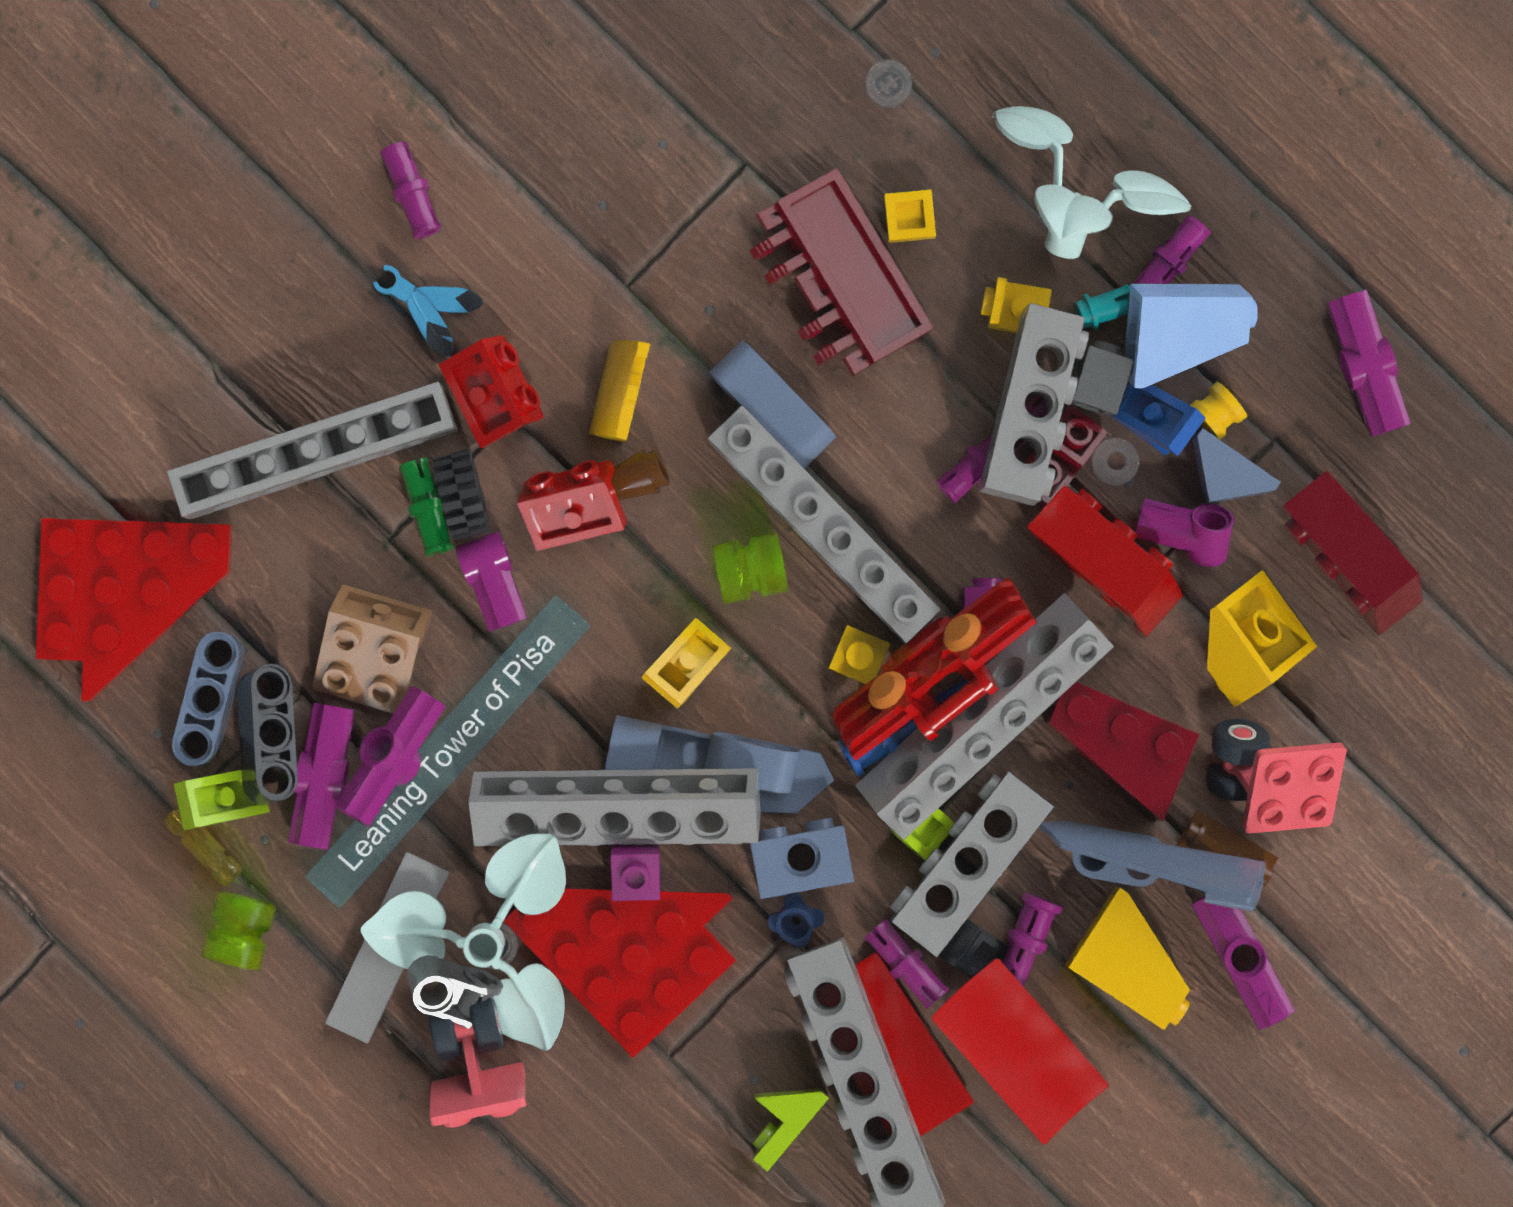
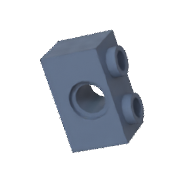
M831 817L804 822L806 831L787 835L786 826L759 831L758 843L750 844L760 899L854 882L844 825L834 826L833 818ZM798 843H805L811 846L815 853L813 865L802 871L792 868L787 861L789 849Z

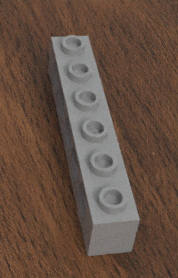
M435 382L169 470L167 473L181 516L191 520L458 432L444 387L440 382Z
M743 405L708 438L711 446L904 644L941 610Z
M1065 593L1035 619L1036 624L985 665L990 670L999 687L996 693L992 696L988 693L982 696L939 729V736L933 741H929L917 728L896 747L897 749L884 758L855 785L874 812L903 840L1114 647Z
M758 768L498 771L473 773L468 803L474 846L502 847L518 837L534 833L553 834L558 839L559 845L589 846L621 844L758 843L761 808Z
M845 936L791 956L787 960L790 968L784 970L786 982L793 997L801 995L807 1013L801 1015V1020L809 1040H818L824 1056L818 1059L822 1077L827 1086L835 1085L841 1101L835 1104L838 1119L844 1131L852 1130L857 1143V1147L852 1148L855 1164L861 1175L868 1173L875 1190L869 1193L871 1206L944 1207L945 1199ZM823 982L835 984L841 993L840 1003L833 1007L821 1004L816 996L817 986ZM839 1027L852 1029L858 1037L857 1047L851 1051L839 1049L833 1041L834 1030ZM856 1072L868 1073L875 1082L874 1092L869 1095L857 1094L850 1086V1076ZM879 1116L887 1119L892 1127V1135L883 1140L873 1138L867 1130V1121L870 1118ZM892 1161L901 1162L908 1169L909 1179L902 1184L891 1183L884 1175V1166Z

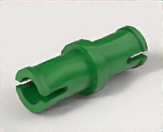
M420 458L418 460L419 463H416V459L399 466V470L402 472L411 503L407 508L409 516L416 519L425 550L424 554L426 557L434 556L435 552L439 555L451 551L455 547L451 541L444 518L441 498L438 497L429 467L428 458Z

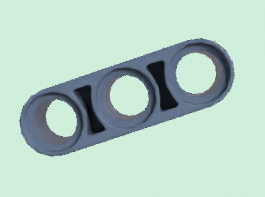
M741 340L708 372L739 407L743 405L804 469L837 438L818 415L744 340Z
M212 632L206 634L196 648L172 739V749L175 757L187 766H204L212 763L218 757L222 747L245 657L243 644L237 637L229 633ZM225 640L231 646L232 657L226 665L217 667L211 662L209 657L210 649L215 642ZM210 685L219 692L220 703L214 711L206 713L199 707L197 699L199 692L204 687ZM196 731L202 733L208 741L206 753L197 759L191 757L185 747L188 736Z

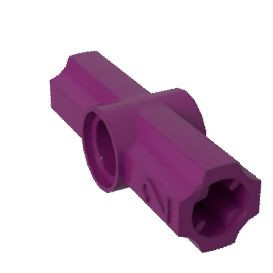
M1367 290L1352 293L1326 303L1341 347L1339 360L1342 372L1350 390H1355L1369 436H1377L1410 425L1411 423L1396 380L1398 367L1395 355L1388 339L1381 335Z
M412 685L387 725L375 728L363 739L359 750L362 764L335 807L369 828L394 787L408 783L418 773L421 765L418 749L446 706L423 690Z
M318 703L313 704L305 752H301L297 764V787L294 790L297 796L291 818L288 843L325 850L330 849L337 811L335 805L345 791L348 778L349 759H346L351 739L350 735L354 723L355 710Z
M1205 895L1192 902L1191 906L1219 956L1221 967L1228 973L1257 1029L1262 1030L1272 1026L1294 1013L1295 1010L1267 959L1265 948L1257 941L1241 909L1205 903ZM1248 944L1253 949L1254 961L1248 969L1236 970L1231 962V954L1237 946Z

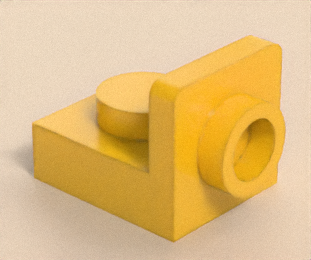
M998 277L995 287H986L984 292L981 315L989 316L987 328L1017 333L1022 310L1029 303L1049 308L1052 290L1007 282V278Z

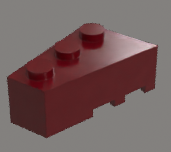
M1328 470L1283 505L1287 520L1283 526L1287 533L1300 547L1304 544L1307 545L1316 556L1313 560L1320 571L1330 581L1333 579L1344 591V596L1358 614L1364 616L1379 636L1423 601L1420 573Z
M1075 682L1054 701L1045 722L1082 756L1110 778L1121 790L1142 806L1157 821H1164L1199 733L1078 682Z

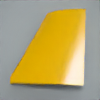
M633 340L610 342L588 434L626 442L645 361L650 348L649 343Z

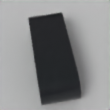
M267 664L243 675L238 683L237 690L242 785L248 799L258 805H268L285 800L293 794L297 787L292 681L284 668L275 664ZM260 676L265 677L272 684L273 692L270 699L262 697L257 690V680ZM262 723L268 724L274 730L275 742L272 747L264 744L260 739L259 730ZM265 770L272 772L277 778L278 787L275 794L269 793L263 787L262 775Z

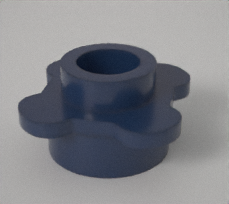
M787 894L783 900L784 905L780 910L769 916L768 925L772 931L778 932L783 940L791 943L793 946L803 947L808 944L813 929L823 925L825 916L820 908H812L803 902L800 894ZM794 916H798L801 919V921L799 923H794L792 921V918Z

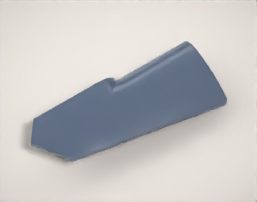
M616 715L604 769L758 768L761 812L797 813L835 780L821 752L725 732H712V735L619 715Z
M1064 820L1042 822L1039 826V829L1049 835L1059 848L1073 852V863L1076 869L1086 877L1137 887L1148 886L1159 877L1206 892L1205 903L1253 911L1259 902L1264 880L1265 861L1163 844L1158 838L1149 835ZM1091 858H1095L1105 862L1098 863L1096 861H1093Z

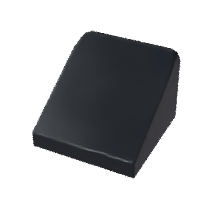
M966 919L940 952L939 956L972 978L995 959H1000L1003 963L1009 947L969 919Z

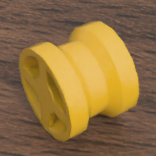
M1218 381L1209 388V395L1203 400H1195L1190 404L1205 417L1200 426L1219 440L1226 435L1227 427L1232 423H1240L1247 417L1245 410L1238 400Z

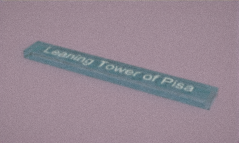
M555 595L418 749L421 765L415 777L404 785H396L369 828L355 820L305 878L341 909L591 628V625Z

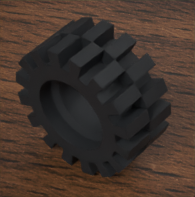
M466 449L432 458L438 492L452 539L456 540L490 531L483 491L471 450Z

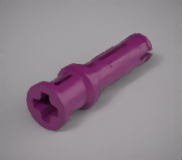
M1023 892L1021 899L1024 901V905L1015 927L1007 932V941L1011 944L1003 961V964L1012 974L1015 970L1014 976L1023 987L1036 955H1042L1043 951H1046L1048 947L1045 939L1055 914H1061L1063 909L1062 906L1028 892ZM1024 949L1023 954H1022V956H1021V959H1020V961H1019V957H1020V955H1021V952H1022V950Z

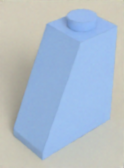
M1131 284L1124 357L1134 361L1128 381L1134 388H1145L1248 344L1250 328H1254L1257 322L1256 301L1240 284Z

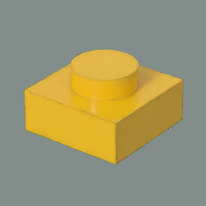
M932 189L884 195L889 243L936 238Z
M847 625L828 669L866 685L877 676L890 643Z

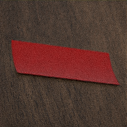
M874 953L856 964V968L919 1134L923 1136L971 1106L974 1101L896 980L889 973L890 971L879 954ZM828 982L816 990L817 999L825 1006L833 1007L841 1001L840 990L833 983ZM839 1027L834 1030L833 1041L839 1049L851 1051L857 1047L858 1037L852 1029ZM856 1072L851 1075L863 1095H869L874 1092L875 1082L868 1073ZM878 1116L883 1126L891 1136V1124L887 1119Z
M1000 959L993 960L972 977L932 1016V1021L1043 1145L1047 1144L1082 1108L1109 1087L1108 1082Z

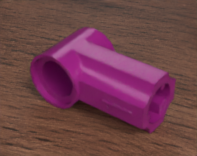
M1145 499L1137 524L1136 534L1138 537L1136 539L1185 550L1188 559L1200 566H1219L1227 559L1234 517L1228 509L1217 504H1203L1191 510Z
M500 531L456 546L455 551L467 584L474 589L488 631L492 632L527 619L524 604L511 574V571H514Z

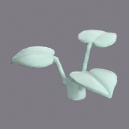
M1024 106L1003 108L992 114L998 129L1012 142L1030 149L1043 150L1050 148L1054 154L1053 185L1038 187L1034 200L1042 220L1049 229L1044 245L1049 252L1056 256L1067 259L1079 257L1087 233L1104 230L1110 225L1112 215L1108 209L1115 201L1123 200L1124 204L1131 210L1152 215L1181 213L1191 209L1188 200L1175 187L1162 178L1143 171H1124L1116 174L1113 180V185L1116 189L1112 190L1102 203L1092 197L1083 196L1078 192L1073 193L1071 190L1062 187L1063 147L1061 144L1070 143L1073 138L1071 129L1062 119L1048 111Z
M534 833L518 837L502 846L492 856L486 869L485 884L493 895L505 898V901L491 924L481 923L474 926L469 931L467 937H462L451 930H444L446 912L443 906L433 896L421 891H407L398 894L385 903L374 916L363 924L361 934L367 943L380 956L399 967L408 969L413 961L426 955L437 956L443 959L445 955L444 938L456 943L457 947L463 948L465 957L471 964L477 967L492 965L494 969H500L505 972L509 978L500 980L503 984V989L498 996H494L502 1034L511 1039L531 1044L544 1051H548L555 1043L562 1027L565 1011V997L561 982L546 966L538 963L527 965L517 974L512 966L500 959L505 939L502 931L499 929L513 904L522 913L537 915L549 911L561 899L566 885V870L558 839L553 834Z

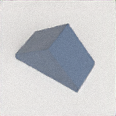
M1203 428L1192 439L1204 504L1271 493L1281 483Z

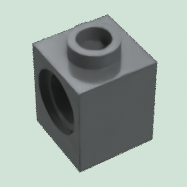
M1095 341L1094 346H1086L1082 359L1075 358L1071 376L1077 377V386L1071 405L1104 416L1116 415L1134 360L1120 356L1122 348L1110 343Z

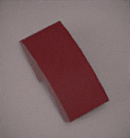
M1069 405L1060 418V422L1066 423V432L1060 450L1052 451L1049 468L1055 469V477L1049 496L1042 495L1040 502L1036 503L1041 509L1049 503L1064 485H1069L1108 433L1073 405ZM1034 451L1025 464L1034 462L1036 451Z

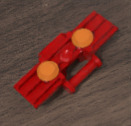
M1009 577L1003 582H998L952 619L946 616L943 619L939 617L891 654L888 657V661L881 666L883 672L834 709L830 715L853 759L858 760L911 719L914 720L922 734L929 741H933L939 736L938 730L986 693L992 696L999 690L990 670L984 664L1037 623ZM957 671L969 683L938 706L930 688L949 673Z

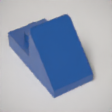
M1129 384L1124 391L1118 413L1110 415L1163 455L1171 452L1177 456L1205 420V417L1196 408L1154 385L1145 388H1134Z

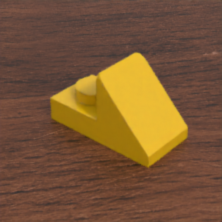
M695 618L641 678L678 709L725 657L731 647L700 620Z

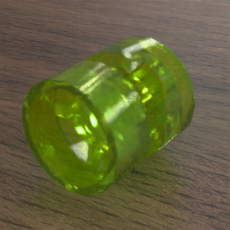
M777 532L752 537L748 546H743L738 540L712 545L723 604L749 600L753 591H758L763 597L789 592Z
M217 891L211 913V918L216 922V926L207 930L200 956L235 967L261 970L267 944L262 939V934L271 931L277 905L245 895Z

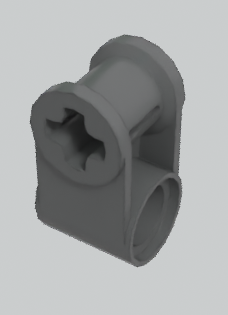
M426 955L419 957L412 962L407 972V980L414 1004L421 1012L443 1019L450 1018L453 1022L468 1029L473 1027L470 1014L471 1005L476 1004L479 996H482L481 1002L498 996L503 989L502 982L491 973L474 967L462 966L437 956ZM430 981H440L439 985L434 988H422L423 985ZM449 1008H451L450 1014L446 1012Z

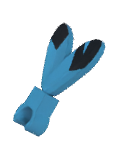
M384 265V271L393 273L396 277V282L389 289H384L379 286L378 282H373L375 289L383 295H392L407 303L414 321L430 347L440 355L445 357L451 356L454 349L453 338L437 311L470 313L483 305L482 298L468 289L458 287L429 286L416 288L415 285L402 278L397 269Z

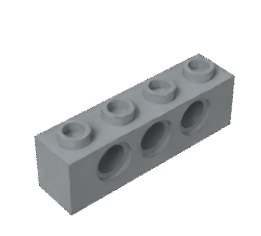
M1029 303L1022 310L978 492L1032 506L1040 502L1042 495L1049 496L1055 477V469L1049 468L1052 451L1060 450L1066 432V423L1060 422L1063 405H1071L1077 386V377L1071 376L1075 358L1082 359L1088 341L1089 333L1082 331L1085 317ZM1039 349L1051 350L1058 359L1056 371L1047 372L1038 366L1036 353ZM1036 394L1044 399L1047 405V412L1044 417L1036 418L1027 412L1025 408L1027 395ZM1017 440L1029 441L1034 446L1036 457L1033 463L1024 464L1015 457L1013 449Z
M1006 771L1001 778L994 773L977 794L983 800L972 815L966 811L960 815L948 831V834L954 837V839L943 853L937 848L933 850L927 861H924L919 868V871L925 875L914 890L906 885L889 907L896 912L890 919L891 922L936 957L1054 808V806L1010 772ZM999 809L1008 815L1010 827L1003 836L992 837L984 828V820L989 812ZM965 847L975 848L981 857L980 867L972 874H962L955 866L956 854ZM940 884L950 889L952 901L947 909L937 912L928 908L925 897L927 891L932 886Z

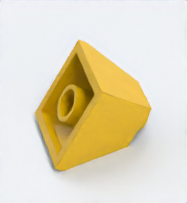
M1263 570L1210 610L1207 670L1234 708L1273 684L1318 647Z

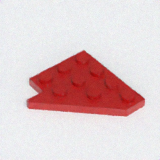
M42 518L36 659L83 661L81 701L94 700L231 572L232 525Z
M565 888L559 902L549 911L537 915L522 913L516 908L504 919V922L632 1058L642 1051L736 961L734 956L705 927L733 899L729 893L661 891L660 900L612 901V889Z

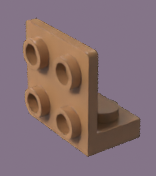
M342 584L328 612L312 688L318 692L394 714L409 690L418 649L429 628L433 611Z

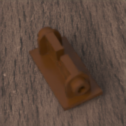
M1198 809L1175 845L1265 861L1264 887L1274 873L1272 868L1279 858Z

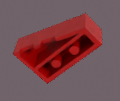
M1064 485L1027 528L1034 539L1064 566L1103 595L1102 599L1112 608L1116 606L1136 624V629L1147 638L1183 597L1178 584L1169 571L1173 564L1154 547H1151L1146 552L1136 544L1134 540L1138 535L1122 520L1116 518L1111 523L1099 513L1103 508L1102 505L1088 492L1081 489L1076 494Z

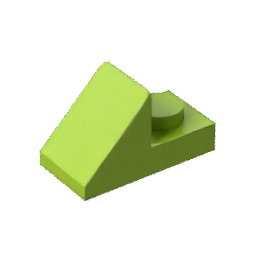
M242 770L174 783L183 830L210 826L270 812L268 805L255 804L245 795L242 785Z
M821 1088L754 1094V1098L781 1120L777 1126L769 1122L752 1142L758 1148L753 1154V1160L767 1172L829 1099L828 1094Z

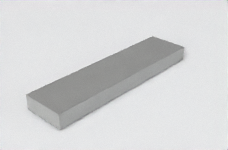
M406 852L379 910L391 898L407 891H421L430 894L437 900L450 871L410 852ZM364 940L325 1024L368 1044L404 968L380 956Z

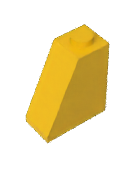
M1115 886L1065 963V966L1163 1030L1166 1029L1169 1022L1176 1026L1190 1006L1191 1002L1185 999L1190 989L1128 892Z

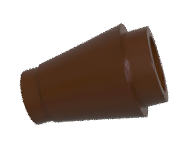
M642 449L614 467L615 470L611 479L619 500L661 493V487L670 484L666 466L657 449L650 452Z

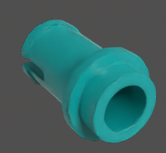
M1126 284L1120 288L1093 297L1083 294L1080 301L1074 302L1075 314L1085 317L1082 329L1090 327L1094 331L1099 328L1100 323L1128 315L1130 286Z

